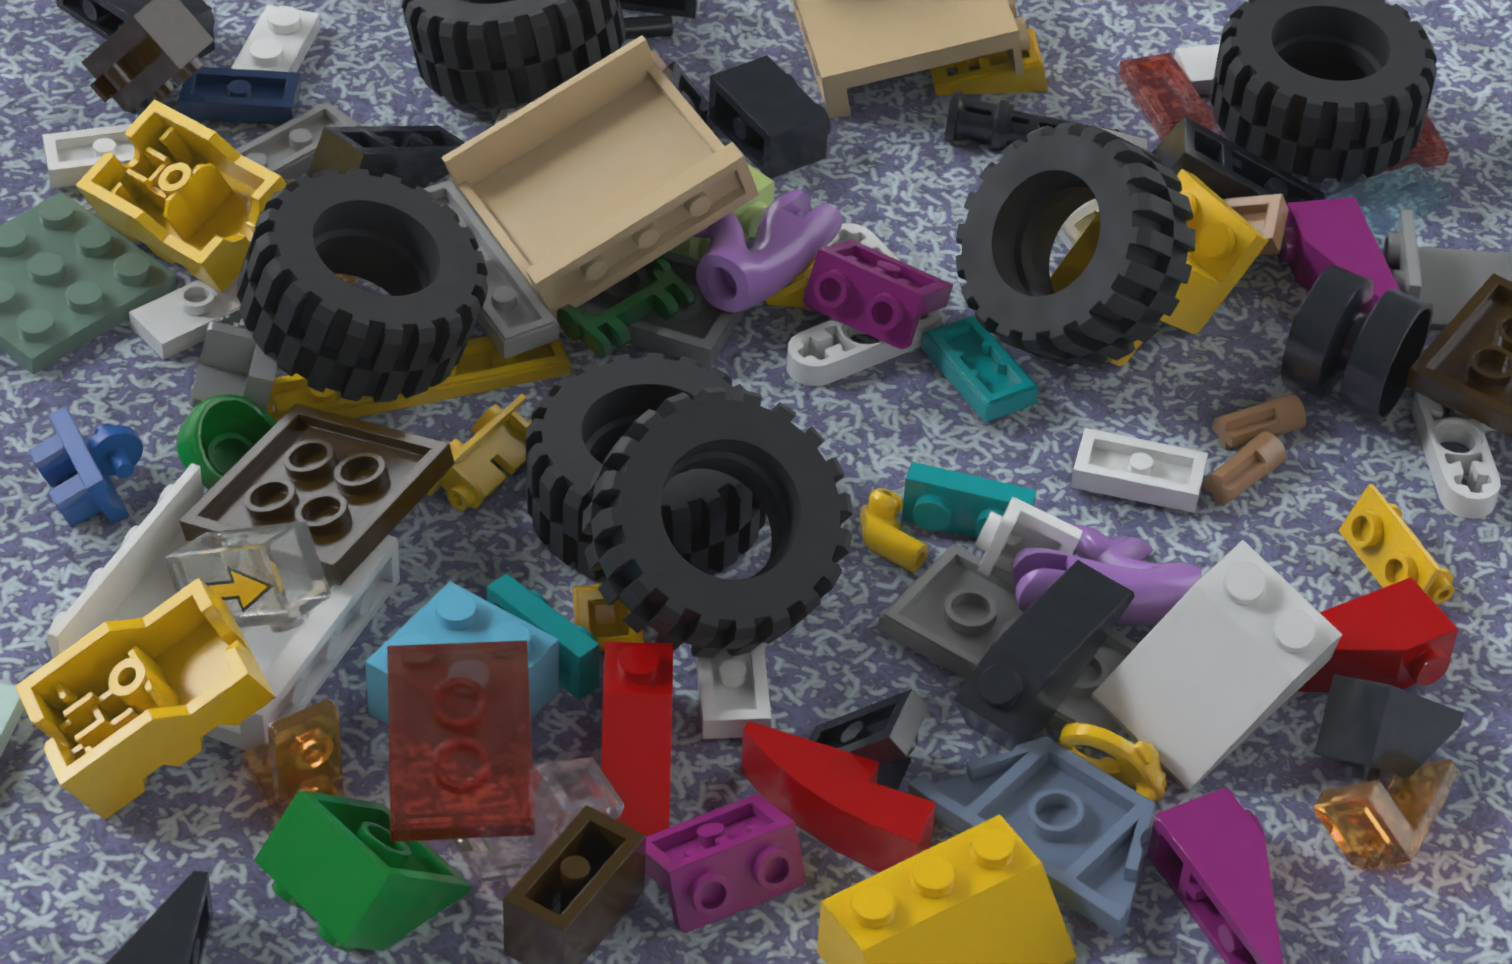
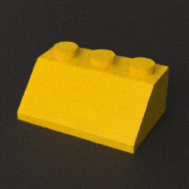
M1000 814L821 901L817 953L826 964H1074L1077 959L1042 862Z

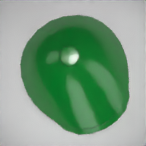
M233 394L217 395L199 403L186 417L180 426L176 438L177 452L186 469L191 463L200 466L202 485L210 490L277 422L261 406L245 397Z

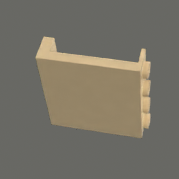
M790 0L829 118L851 116L847 95L848 88L1005 50L1015 74H1024L1022 51L1030 49V41L1023 16L1014 18L1017 15L1015 0Z
M643 35L441 157L454 184L556 320H558L557 310L566 304H570L575 308L579 307L759 195L744 155L733 142L726 146L723 145L656 65Z

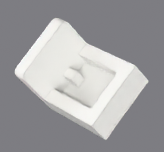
M1012 496L1003 516L992 511L990 512L974 546L985 551L977 571L989 577L995 565L1012 574L1013 560L1017 553L1024 548H1048L1072 555L1083 530Z

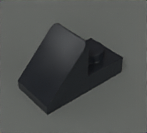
M913 689L815 726L809 740L878 761L877 784L898 790L910 765L911 758L909 755L917 746V733L928 712L929 706Z

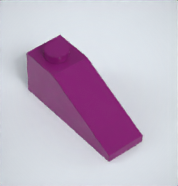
M1355 197L1288 203L1289 210L1280 253L1277 254L1280 262H1288L1293 276L1300 286L1309 292L1321 273L1328 266L1334 264L1373 281L1374 294L1371 310L1389 289L1394 288L1400 291Z
M1228 787L1156 813L1147 857L1226 964H1283L1266 839L1262 826L1255 814L1250 810H1245Z

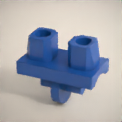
M66 406L50 414L49 417L57 434L28 451L39 472L50 487L75 472L78 473L48 491L59 512L71 527L100 511L105 514L111 524L128 518L130 515L110 476L127 478L134 472V466L138 463L143 453V445L137 432L128 426H112L106 423L98 426L95 430V435L89 439L88 436L81 434Z

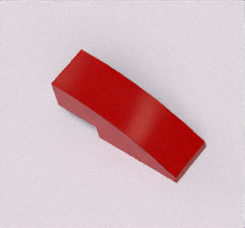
M747 722L743 730L741 773L764 799L794 820L796 826L832 850L877 872L884 871L930 848L936 802L877 784L878 761L758 723Z

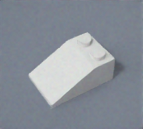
M1242 540L1191 587L1092 693L1091 698L1136 743L1141 740L1146 743L1149 741L1153 742L1159 753L1161 768L1189 792L1331 659L1342 634Z

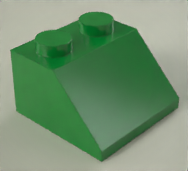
M298 790L254 859L274 880L271 885L273 891L289 904L305 909L319 923L316 927L317 933L330 945L345 952H352L355 948L385 950L469 893L473 887L383 803Z

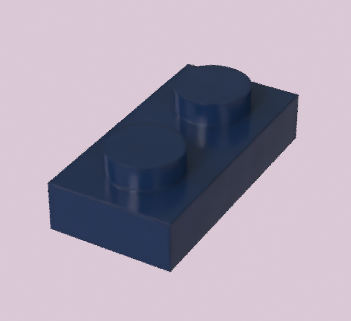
M201 67L182 84L178 99L179 112L193 120L282 125L296 116L301 94L300 73Z

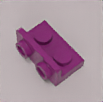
M850 239L818 249L803 297V304L896 348L905 349L912 344L920 317L947 306L953 284Z
M759 794L746 797L646 837L645 873L668 892L674 924L684 933L799 888L806 882L795 821Z

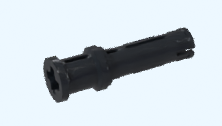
M954 90L944 140L953 141L957 136L988 142L991 149L1000 151V148L1005 149L1007 144H1012L1017 139L1025 143L1028 142L1027 134L1045 126L1055 129L1061 123L1079 122L1014 110L1015 105L1009 104L1010 101L1001 99L998 104L964 98L962 91ZM1080 123V124H1082V125H1084V126H1086V127L1092 126V125H1087V124ZM1109 129L1119 132V129Z

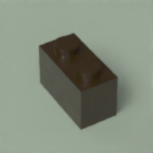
M585 805L503 898L504 954L522 964H583L645 891L646 835Z

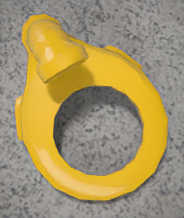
M1070 723L1061 729L1057 740L1060 745L1126 786L1135 787L1136 792L1155 803L1164 797L1167 786L1166 774L1161 770L1159 753L1153 742L1149 741L1146 743L1141 740L1133 743L1105 728L1086 723ZM1085 745L1094 747L1108 753L1115 759L1105 756L1099 760L1081 753L1074 746Z

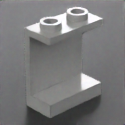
M1401 209L1396 232L1386 233L1383 256L1388 266L1394 269L1391 270V273L1400 291L1429 302L1433 306L1430 330L1443 331L1493 273L1512 282V243L1509 253L1418 247L1413 210Z

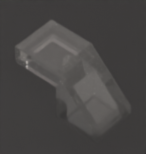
M593 757L533 764L517 805L456 813L448 834L479 883L523 877L585 805L616 819L621 815L625 804Z

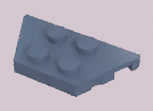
M1048 736L1016 745L1008 753H991L966 761L965 774L933 784L928 775L925 774L914 778L908 783V794L936 802L934 819L957 834L1000 814L1042 862L1056 899L1117 939L1125 932L1155 818L1154 802Z

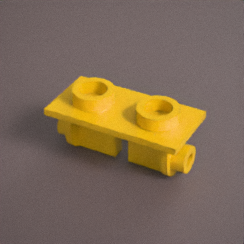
M521 393L504 409L497 404L491 406L471 429L474 436L465 444L457 438L449 443L455 464L430 489L427 495L431 496L442 486L447 491V499L454 508L460 511L466 510L469 506L476 509L507 478L492 463L493 460L511 476L526 463L527 427L532 423V420L526 421L517 413L526 399L524 394Z
M1369 484L1338 531L1383 588L1412 577L1435 604H1442L1449 600L1455 592V588L1452 585V573L1447 568L1440 567L1431 554L1421 545L1419 539L1403 521L1401 509L1396 504L1388 503L1374 484Z

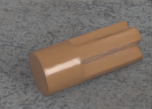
M1290 393L1265 401L1259 405L1220 416V419L1213 421L1212 426L1213 431L1219 436V443L1227 450L1248 443L1261 432H1270L1275 436H1280L1302 429L1306 424V412L1300 398L1296 394Z
M1261 432L1240 448L1236 455L1203 480L1204 490L1213 493L1215 501L1223 506L1285 461L1286 450L1283 443L1274 434Z

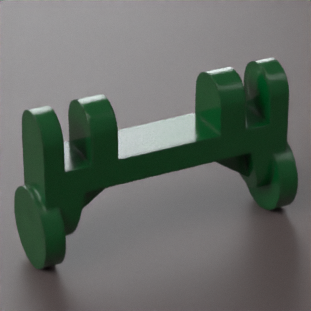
M661 255L645 265L649 279L644 289L601 314H591L566 304L557 310V319L560 327L571 340L578 341L580 339L597 356L604 358L612 353L611 343L615 347L621 348L631 342V334L627 328L629 325L653 311L663 319L668 320L679 313L678 304L685 309L695 304V295L692 289L673 273L669 262Z

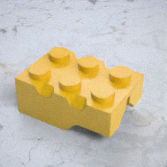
M154 99L125 131V135L135 149L133 159L128 164L122 165L113 153H105L81 178L76 187L100 218L125 238L134 243L137 241L143 242L158 257L171 264L178 262L195 278L223 293L241 273L260 214L264 211L266 202L274 193L284 189L286 183L277 173L241 155L217 132Z
M199 577L142 618L105 621L15 686L31 723L50 739L45 742L46 746L43 749L60 786L103 819L109 818L144 793L147 776L162 765L180 767L201 752L204 735L219 724L237 726L276 698L226 602Z

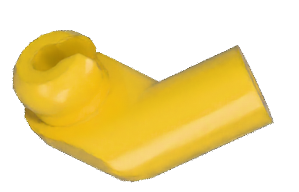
M877 488L870 493L868 504L863 505L860 511L863 541L872 552L911 573H915L925 563L929 553V546L901 531V521L898 514L903 508L902 498L891 490Z

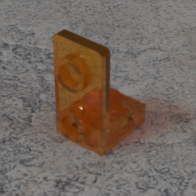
M329 699L273 722L268 727L269 742L242 754L243 770L279 820L298 790L340 797L344 796L338 709Z
M1452 759L1422 764L1408 779L1395 776L1387 791L1379 780L1323 790L1312 809L1353 867L1360 870L1382 866L1398 867L1411 862L1419 853L1422 841L1438 811L1445 805L1447 795L1460 771Z

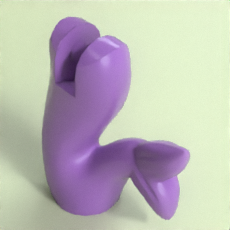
M800 189L790 191L778 197L767 207L760 219L753 247L749 250L746 247L744 232L739 220L732 212L692 236L711 239V243L700 259L696 271V280L701 293L714 307L732 313L744 311L760 304L786 287L816 257L819 248L826 247L833 241L842 227V214L839 210L826 203L818 205L809 212L811 206L809 194Z
M1073 525L1083 530L1075 548L1078 556L1048 548L1030 547L1018 552L1012 563V579L1016 586L1015 595L1019 610L1023 612L1079 560L1134 592V599L1117 624L1155 627L1191 587L1202 578L1201 569L1196 565L1142 561L1153 552V548L1139 538L1121 537L1112 540L1096 529L1084 525Z

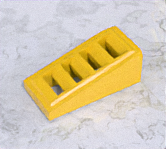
M1034 28L1027 29L1030 49L1022 51L1024 74H1015L1006 50L930 69L936 96L953 95L954 90L962 91L963 95L1048 91L1044 65ZM969 67H980V69L970 71ZM946 68H958L959 74L948 76Z

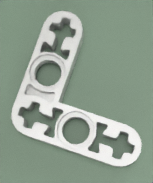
M843 223L840 232L827 245L830 246L852 239L899 260L872 231L858 224ZM942 309L920 317L912 344L905 349L896 348L881 340L874 344L854 342L850 339L851 337L866 333L835 319L799 332L788 342L786 370L792 379L807 386H821L832 383L921 347L922 333L941 326Z
M1415 391L1411 407L1412 416L1439 499L1443 506L1452 514L1462 518L1477 519L1492 513L1496 506L1501 482L1484 431L1498 430L1492 429L1443 404L1441 406V403L1435 402L1431 398ZM1442 406L1450 409L1448 418L1442 419L1444 413ZM1447 441L1458 442L1466 446L1469 452H1452L1443 448L1440 443ZM1469 473L1467 479L1469 487L1461 484L1463 474Z

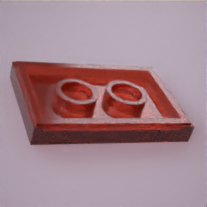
M527 640L387 646L391 842L535 836Z

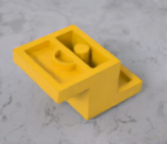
M1181 169L1177 177L1182 183V191L1180 193L1189 197L1193 211V219L1187 221V227L1195 230V251L1188 252L1186 264L1192 266L1188 284L1181 283L1175 296L1180 302L1171 316L1164 314L1160 321L1191 334H1196L1201 331L1269 240L1199 178ZM1100 211L1051 275L1050 280L1054 293L1072 284L1091 261L1100 235ZM1136 340L1133 342L1135 350L1131 354L1117 361L1107 357V360L1117 366L1126 364L1142 341Z

